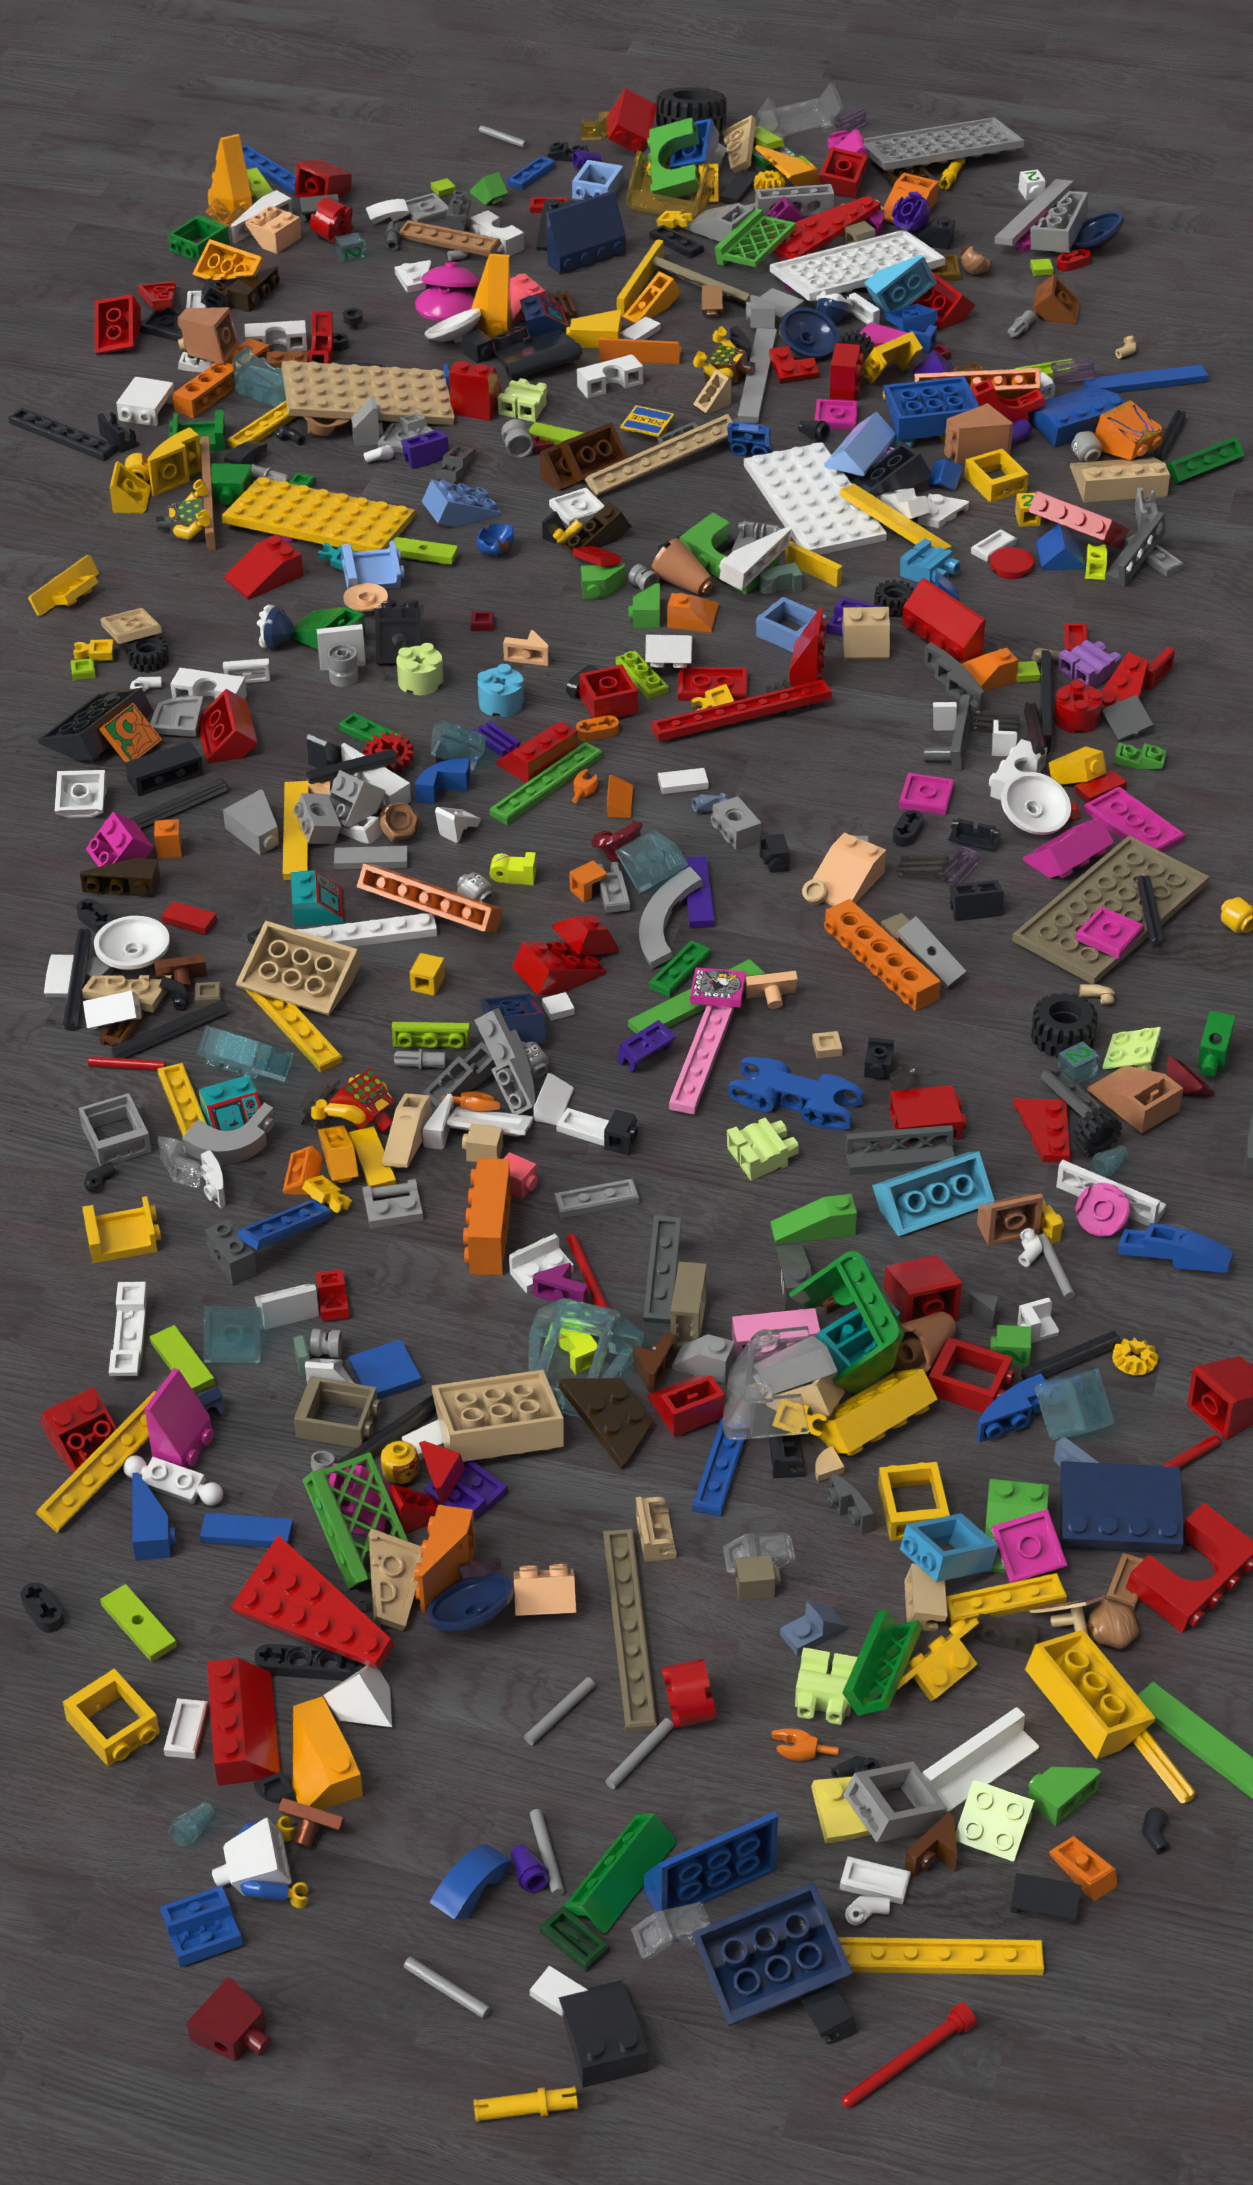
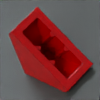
M427 1441L419 1442L440 1504L445 1503L465 1470L461 1454Z
M394 1484L389 1487V1497L404 1533L407 1534L428 1526L430 1516H435L438 1505L435 1499L427 1494Z

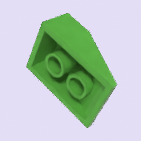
M990 1479L985 1534L995 1542L990 1529L991 1526L1046 1510L1048 1507L1049 1485ZM997 1549L992 1569L989 1572L1006 1573Z

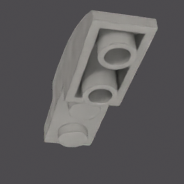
M499 1008L475 1019L474 1021L496 1064V1067L491 1069L512 1114H520L534 1107L535 1092L532 1074L516 1029L509 1031Z

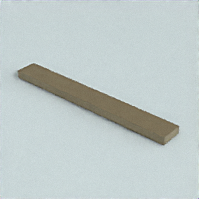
M633 1529L603 1531L626 1734L651 1732L657 1727Z

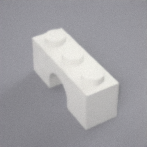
M487 210L470 218V233L500 238L502 244L497 249L498 253L511 256L525 250L524 232L513 225L500 228V217Z
M305 320L245 324L246 340L252 338L269 346L283 344L287 347V352L307 351Z
M631 354L577 369V387L588 399L606 394V384L618 383L624 389L643 384V366Z
M179 668L171 682L172 698L213 696L216 699L225 689L230 690L244 700L247 696L245 677Z
M1021 739L1016 747L1011 748L1007 759L1001 761L998 771L992 773L989 780V786L991 787L990 797L1001 800V793L1006 782L1016 774L1023 772L1040 773L1045 767L1047 747L1045 748L1044 755L1040 753L1035 755L1031 742Z

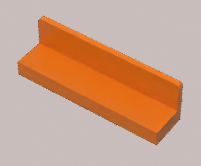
M600 338L599 361H609L633 354L640 363L679 365L681 347L679 342Z

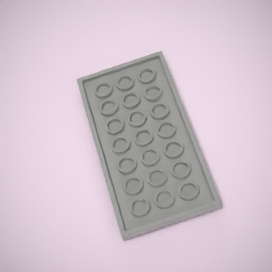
M993 117L864 138V146L867 148V155L884 171L891 172L895 171L896 168L910 169L914 165L928 166L932 162L945 163L950 159L963 160L968 156L981 157L986 153L998 154L1004 150L1016 151L1017 148L1024 147V140Z

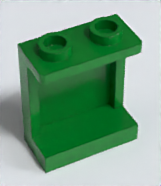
M215 410V421L179 422L178 413H173V420L169 422V438L190 427L199 434V441L201 437L209 436L210 451H225L224 410Z

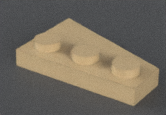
M140 975L139 979L126 980L124 976H91L82 989V996L84 999L92 1000L133 991L140 997L141 1010L154 1012L167 991L159 988L161 979H149V975ZM163 975L172 979V975Z
M371 1529L368 1537L374 1622L403 1631L406 1627L418 1581H414V1571L416 1564L421 1563L423 1559L421 1557L422 1546Z

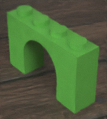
M688 118L649 129L650 138L647 139L650 148L648 158L651 164L649 174L652 179V184H650L652 195H655L658 201L662 202L701 191V174L695 164L677 169L665 168L667 159L674 152L699 144L698 128L694 120Z
M711 513L681 535L680 540L683 541L706 571L720 579V563L724 557L728 556L720 554L715 548L728 539L730 522L715 513ZM781 554L766 568L779 566ZM759 574L743 590L736 589L744 594L749 593L759 585Z

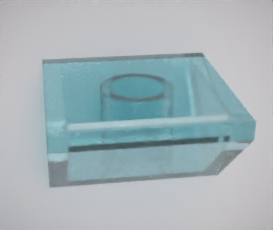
M204 1306V1363H261L264 1340L261 1307Z

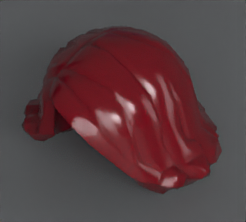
M633 820L625 829L622 828L614 834L608 831L597 832L594 834L591 845L601 849L612 862L630 861L640 852L642 845L640 829L643 825L641 822Z

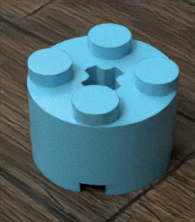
M500 664L497 668L480 672L478 674L479 708L487 715L493 716V713L500 714V717H508L520 712L524 703L523 676L518 671L511 669L509 664Z

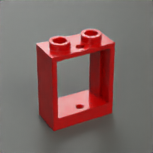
M948 1337L928 1380L938 1399L984 1413L990 1404L1006 1391L1004 1390L1005 1387L1012 1385L1015 1376V1370L1011 1369L1013 1357ZM955 1363L995 1374L996 1377L990 1390L950 1378L949 1375Z

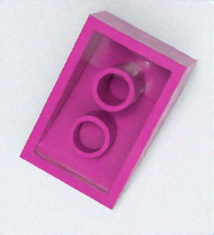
M174 1368L144 1409L152 1457L189 1469L196 1464L203 1448L211 1443L214 1432L209 1414L180 1370Z

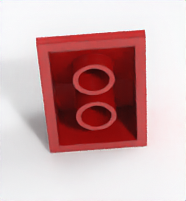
M133 294L95 301L96 355L133 349L135 347L141 326V306Z
M278 534L270 536L256 544L224 576V580L246 599L250 600L302 577V555Z

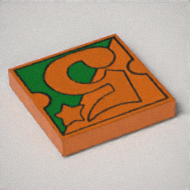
M134 703L99 729L124 762L140 758L162 740Z

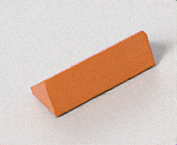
M609 775L607 817L631 818L633 785L613 775Z
M313 1145L291 1153L282 1191L284 1194L310 1195L302 1189L307 1179L320 1176L323 1162L322 1155Z

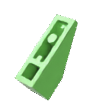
M852 1194L823 1197L771 1221L775 1245L855 1236L857 1212Z

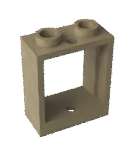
M679 1261L671 1305V1334L675 1335V1349H680L682 1345L701 1337L706 1306L707 1264Z
M310 1376L294 1417L296 1438L357 1448L365 1442L366 1438L371 1437L374 1416L378 1417L380 1413L381 1400L377 1399L376 1387ZM321 1402L364 1409L358 1426L315 1419Z

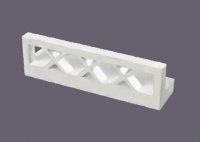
M1062 1160L1059 1164L1057 1188L1079 1197L1089 1186L1104 1182L1113 1184L1122 1190L1130 1201L1131 1214L1129 1218L1147 1226L1150 1223L1157 1224L1165 1213L1166 1204L1160 1202V1200L1065 1160Z

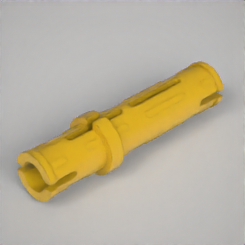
M953 159L949 167L943 171V176L939 180V187L941 189H944V187L945 190L949 189L950 185L956 181V176L965 164V159Z
M575 2086L545 2091L544 2087L538 2088V2092L479 2100L474 2099L476 2122L541 2113V2116H548L547 2112L578 2109Z

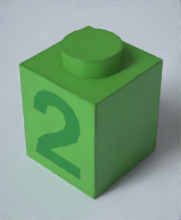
M997 1325L996 1336L990 1337V1350L1013 1357L1012 1366L1028 1367L1031 1353V1327Z

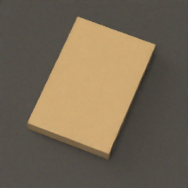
M143 608L100 619L102 627L118 644L162 633L160 624Z

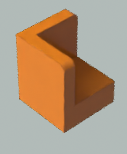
M595 861L570 871V891L583 903L592 900V884L606 878L607 872Z

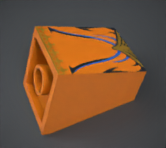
M1130 400L1101 414L1095 435L1102 444V452L1132 460L1152 449L1158 448L1163 442L1162 438L1165 429Z

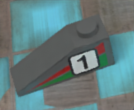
M803 1244L775 1246L785 1311L809 1309L792 1299L789 1295L792 1290L812 1277L811 1267Z

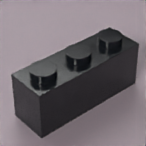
M191 741L125 762L128 782L138 796L204 775L202 756Z

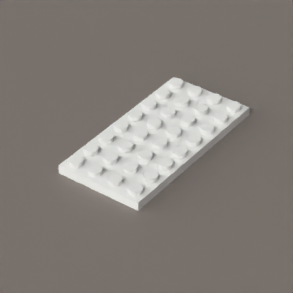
M901 230L770 264V272L808 301H817L816 297L822 291H826L828 295L851 292L853 289L860 287L866 288L864 282L879 270L922 254L930 270L945 265V257L909 232Z
M813 443L807 446L793 447L788 450L774 451L764 455L744 458V467L784 527L789 526L792 528L791 537L796 544L822 555L886 541L887 533L875 518L839 496L841 488L852 484L843 471L824 467V463L830 458L831 454L823 443Z

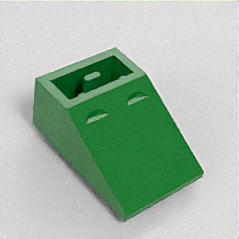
M348 607L312 611L294 626V634L291 638L318 650L317 629L362 624L363 637H365L364 614Z

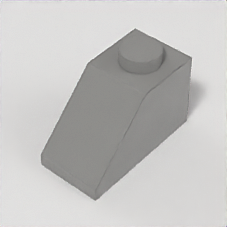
M707 1334L681 1346L673 1362L672 1370L694 1376L712 1375L716 1382L725 1384L735 1364V1341Z

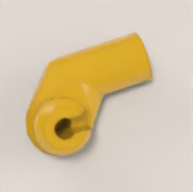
M576 519L564 532L562 529H557L553 534V538L557 540V543L563 544L583 524Z

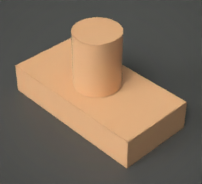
M796 971L746 977L744 989L746 999L766 997L770 1009L780 1008L783 1005L782 994L796 993L798 981Z

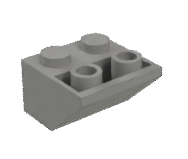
M339 770L333 781L329 798L340 824L351 827L377 813L386 790Z

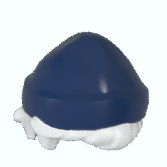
M822 291L816 297L817 310L827 315L834 324L843 320L849 314L852 307L849 297L845 299L838 293L827 295L826 291Z
M267 605L263 608L264 611L259 613L261 619L257 621L261 634L259 645L262 648L277 649L293 636L294 626L283 609Z

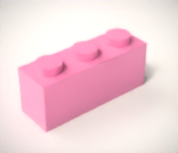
M815 1308L732 1317V1340L735 1341L736 1360L770 1357L808 1337L814 1336L816 1338L817 1332L820 1331Z

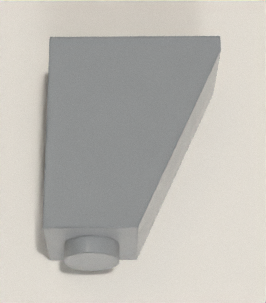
M261 789L223 810L225 829L259 855L279 845L277 824L264 791Z
M811 1336L753 1364L752 1367L755 1374L751 1376L758 1391L763 1389L767 1395L771 1396L838 1371L827 1346L814 1336Z

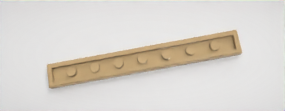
M726 414L587 476L585 480L594 496L598 497L727 439L728 423H733L729 414Z

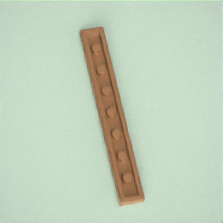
M203 436L200 438L202 480L208 488V494L203 497L204 509L211 515L210 524L205 527V536L208 551L216 550L211 453L209 436Z

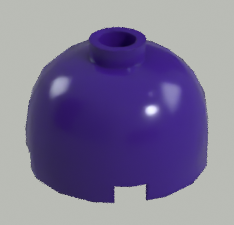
M909 192L907 193L909 196L906 198L901 197L894 205L892 210L893 223L901 230L917 232L928 223L931 209L929 203L921 194Z

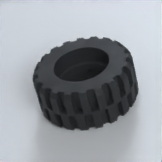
M678 87L663 90L657 96L656 124L658 127L692 118L694 122L712 118L717 131H722L726 126L727 99L721 92L707 88Z

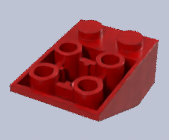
M819 608L794 643L789 671V688L822 680L825 666L824 650L826 646L824 632H826L827 618H823V608Z
M541 941L522 942L512 965V968L537 995L553 996L564 993L601 977L607 972L599 964V960L592 957V955H578L567 943L558 941L553 943Z
M95 1387L43 1411L39 1420L52 1446L72 1474L117 1429Z

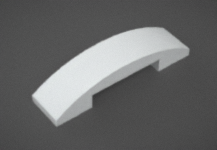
M118 1282L116 1297L117 1317L114 1346L110 1355L109 1376H138L145 1335L146 1282Z

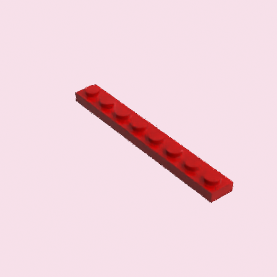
M822 679L652 721L651 730L658 741H668L672 738L692 735L696 732L712 730L716 727L732 725L768 714H777L780 711L796 709L813 703H821L832 699V691Z

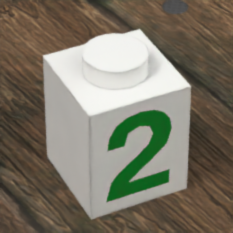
M1038 169L1020 172L1019 191L1025 200L1035 199L1045 190V179Z

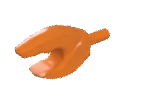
M588 769L578 773L574 779L575 796L572 799L574 803H577L580 797H587L593 794L598 787L599 781L596 774L591 779L586 780Z
M463 1092L461 1097L453 1096V1103H460V1108L478 1112L500 1109V1102L494 1101L493 1096L485 1093Z
M790 1728L771 1732L773 1739L794 1743L792 1746L778 1745L776 1747L778 1753L786 1759L799 1762L815 1759L817 1752L838 1756L839 1748L818 1745V1738L803 1730Z

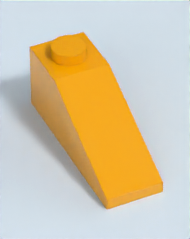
M659 271L623 315V318L635 324L644 317L651 319L668 309L681 294L674 278Z
M344 1125L318 1129L331 1180L344 1183L351 1181L352 1177H358L354 1145Z

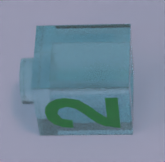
M358 232L335 237L337 255L342 264L365 259L366 242L364 239H361Z
M1082 1041L1058 1054L1057 1070H1063L1072 1080L1080 1084L1097 1075L1099 1055Z

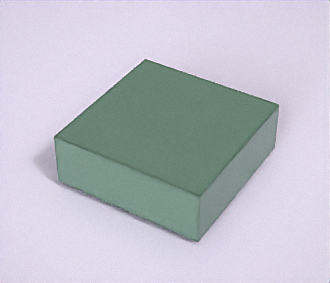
M302 1335L293 1337L300 1376H305V1362L310 1360L305 1337Z

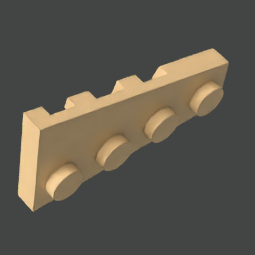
M753 115L722 131L725 137L724 143L727 145L726 151L729 154L730 168L734 174L741 170H747L751 166L756 119Z

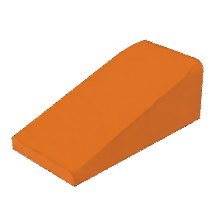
M1075 1836L1049 1851L1050 1856L1076 1884L1081 1885V1890L1093 1901L1098 1900L1117 1887L1116 1869Z

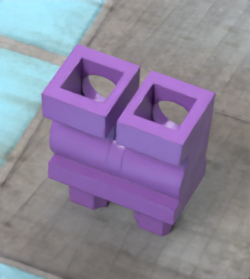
M1085 640L1082 642V646H1076L1071 652L1064 650L1059 653L1058 671L1071 680H1081L1084 684L1095 688L1111 678L1114 674V669L1121 663V655L1117 652L1108 655L1106 653L1107 648L1101 641L1092 644L1090 641Z

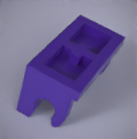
M439 429L401 440L405 462L409 461L411 469L443 460V455L449 451L448 437Z
M657 1020L620 1044L617 1061L623 1065L628 1060L630 1063L629 1071L632 1072L637 1069L638 1062L662 1047L664 1050L669 1049L676 1036L660 1020Z

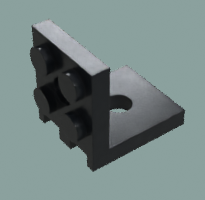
M388 600L381 602V605L375 608L376 663H397L398 651L401 648L422 645L421 616L424 614V604H419L418 600H407L404 602V605H396V601ZM402 634L405 638L404 645H394L392 642L393 635Z

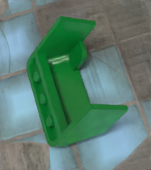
M856 1251L846 1252L789 1293L792 1299L809 1309L816 1308L831 1296L834 1297L838 1304L844 1307L856 1304L877 1346L870 1353L832 1378L835 1384L856 1395L892 1370L901 1347L904 1330L867 1259Z

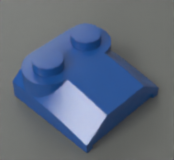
M914 304L883 313V318L896 325L900 331L908 333L909 330L925 333L929 325L935 326L938 313L937 310Z

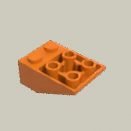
M903 173L895 182L882 209L885 210V221L893 223L892 210L894 205L901 197L906 198L909 196L907 194L909 192L921 194L927 200L931 209L938 200L939 181Z
M438 1505L435 1516H430L428 1523V1534L430 1535L428 1540H423L421 1547V1557L423 1559L421 1563L416 1564L414 1571V1581H418L416 1600H420L421 1613H426L433 1599L442 1591L457 1583L470 1569L476 1547L472 1509Z

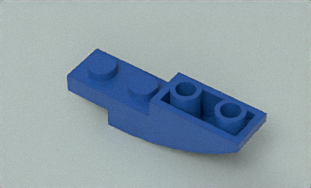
M1150 1223L1147 1231L1124 1229L1118 1244L1120 1255L1173 1259V1268L1228 1273L1234 1257L1232 1250L1208 1237L1182 1228Z
M1071 1372L1048 1381L1040 1373L1005 1391L990 1404L978 1420V1442L995 1439L1014 1430H1021L1030 1425L1031 1414L1043 1412L1045 1409L1059 1404H1066L1075 1399L1077 1379Z

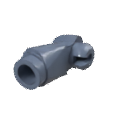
M720 793V795L716 796L700 794L697 798L692 799V808L694 812H713L714 804L731 799V797L725 793Z

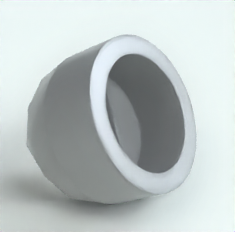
M317 1451L312 1454V1471L323 1470L333 1466L334 1456L332 1453Z

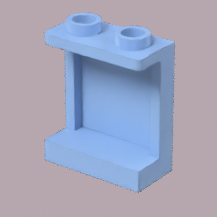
M389 541L388 549L352 552L350 544L342 545L341 560L347 589L362 583L377 584L384 589L400 588L401 579H404L403 565L399 566L401 561L400 549H396L394 541Z

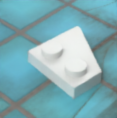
M431 260L412 264L405 263L395 267V275L407 293L426 289L427 284L421 282V277L424 273L431 270Z
M929 494L927 502L930 513L918 516V525L940 528L947 521L956 518L957 512L960 510L967 511L969 509V501L944 497L939 494Z

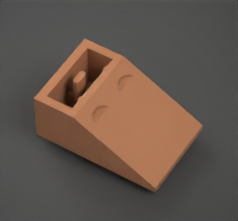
M1132 1066L1121 1067L1087 1088L1091 1094L1140 1133H1144L1179 1112L1183 1088L1166 1074Z

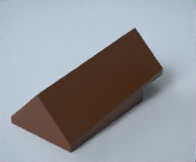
M608 423L542 450L540 455V478L559 491L585 480L587 476L627 459L628 456L613 423Z

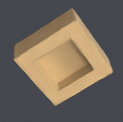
M838 1031L812 1034V1042L817 1059L842 1056L843 1048Z

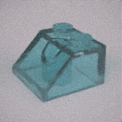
M445 720L436 721L433 725L430 754L444 760L470 759V768L474 771L485 751L486 736L463 728L456 723Z
M654 829L615 851L639 893L653 887L688 866L677 844Z

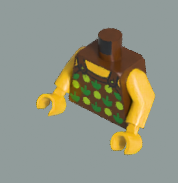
M721 326L718 330H715L712 338L714 342L722 343L723 345H718L708 358L705 353L698 351L693 360V365L697 368H704L705 382L709 381L717 369L730 378L731 383H737L744 374H754L755 363L747 361V352L745 350L738 349L730 340L727 341L725 338L727 331Z

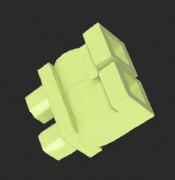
M521 378L518 382L511 380L505 392L500 393L497 397L498 414L516 418L518 415V419L536 422L543 408L547 405V385L540 382L537 385H532L527 380ZM512 407L513 411H508L506 409ZM527 411H532V415H527L525 413Z
M766 1118L758 1120V1123L746 1126L743 1130L739 1131L737 1127L727 1130L728 1150L736 1161L740 1163L741 1168L750 1181L773 1172L779 1167L781 1169L787 1167L788 1158L799 1153L798 1142L794 1137L781 1140L787 1137V1129L782 1120L770 1124Z
M803 1647L795 1696L797 1716L810 1719L814 1717L815 1710L826 1712V1720L829 1723L839 1725L842 1724L845 1716L850 1717L851 1705L842 1692L858 1657L835 1653L831 1674H828L830 1652Z

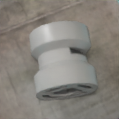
M637 564L629 572L628 581L643 591L658 583L659 576L652 570L648 571L645 566Z
M312 1329L310 1339L311 1356L320 1357L323 1354H328L331 1358H340L342 1330L324 1332L322 1329Z

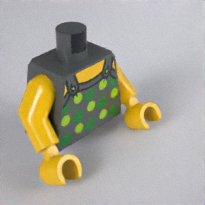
M202 479L194 483L193 488L196 492H192L186 500L168 505L169 516L156 517L157 529L170 528L173 540L206 539L205 527L210 524L211 515L206 509H203L202 498H199L208 494V488Z

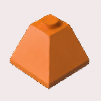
M671 593L667 606V628L711 633L719 609V603L694 595Z
M1008 648L999 649L961 663L976 679L984 692L1017 682L1018 659Z

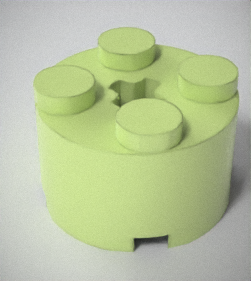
M430 643L409 648L404 647L398 651L396 660L398 685L401 690L405 692L407 690L413 691V695H428L437 691L438 686L443 684V664L440 652L434 649V646Z

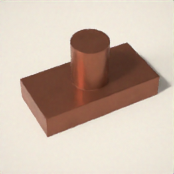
M204 954L154 960L156 979H162L163 975H172V979L184 984L187 991L191 989L190 978L207 976Z
M282 1798L278 1809L282 1814L300 1819L293 1842L309 1848L312 1846L318 1826L341 1833L345 1823V1819L341 1816Z

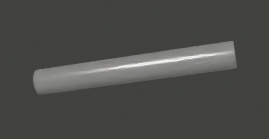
M483 125L479 128V132L522 148L527 147V141Z
M1040 1234L1038 1237L1046 1260L1064 1298L1070 1300L1075 1296L1072 1286L1047 1234Z
M589 1677L584 1679L524 1735L525 1741L533 1745L595 1687L594 1681Z
M665 1718L605 1780L606 1784L611 1789H615L673 1729V1722Z
M534 1809L530 1812V1818L543 1864L548 1869V1882L553 1896H560L565 1891L541 1809Z
M410 1956L405 1961L404 1968L481 2018L485 2019L491 2010L490 2006Z

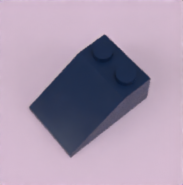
M530 993L480 999L483 1015L499 1008L509 1031L516 1029L521 1042H536L538 1045L539 1043H546L544 1012Z

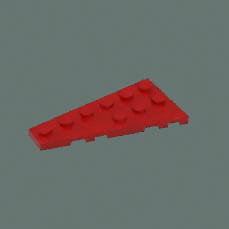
M866 196L796 221L797 228L772 253L778 257L785 255L789 259L812 254L843 235L845 227L862 222L881 210V203Z
M277 1535L231 1605V1609L237 1615L378 1670L395 1645L385 1632L279 1535Z

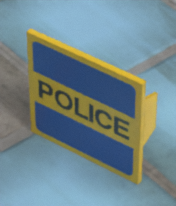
M636 405L620 426V429L659 437L667 432L668 423L673 418L674 413Z

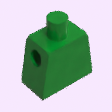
M211 464L214 500L220 501L224 505H229L232 501H236L253 484L251 464Z
M1209 1011L1198 1059V1067L1204 1076L1213 1077L1216 1075V1072H1224L1232 1045L1234 1015ZM1214 1035L1221 1036L1222 1040H1214Z

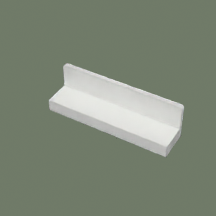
M1014 1708L923 1771L924 1777L946 1805L947 1810L945 1814L952 1812L966 1802L973 1779L990 1785L1039 1750V1745L1023 1731L1025 1714L1019 1708Z

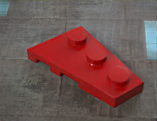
M169 281L137 285L138 294L152 309L163 311L173 305L176 282Z
M1129 652L1126 654L1102 690L1101 710L1116 704L1118 700L1123 701L1135 695L1140 700L1149 667L1147 659Z
M1014 1098L1013 1107L1016 1112H1019L1024 1128L1028 1129L1031 1141L1042 1162L1061 1163L1062 1160L1069 1162L1070 1147L1066 1101L1060 1099Z

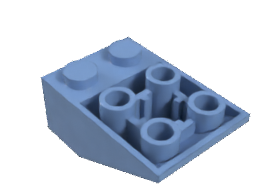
M431 479L422 499V503L438 524L459 527L500 516L502 513L485 489L480 487L476 489L470 488L462 483L458 485L451 484L446 480L437 481Z

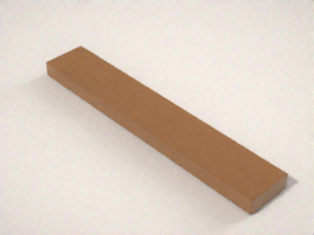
M409 220L399 231L400 239L484 256L494 254L502 244L500 238Z

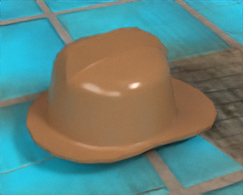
M304 416L307 421L308 434L329 436L333 433L336 426L347 423L350 420Z

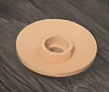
M362 583L347 589L343 599L347 607L356 611L366 612L375 610L378 605H381V602L387 601L388 593L380 585Z

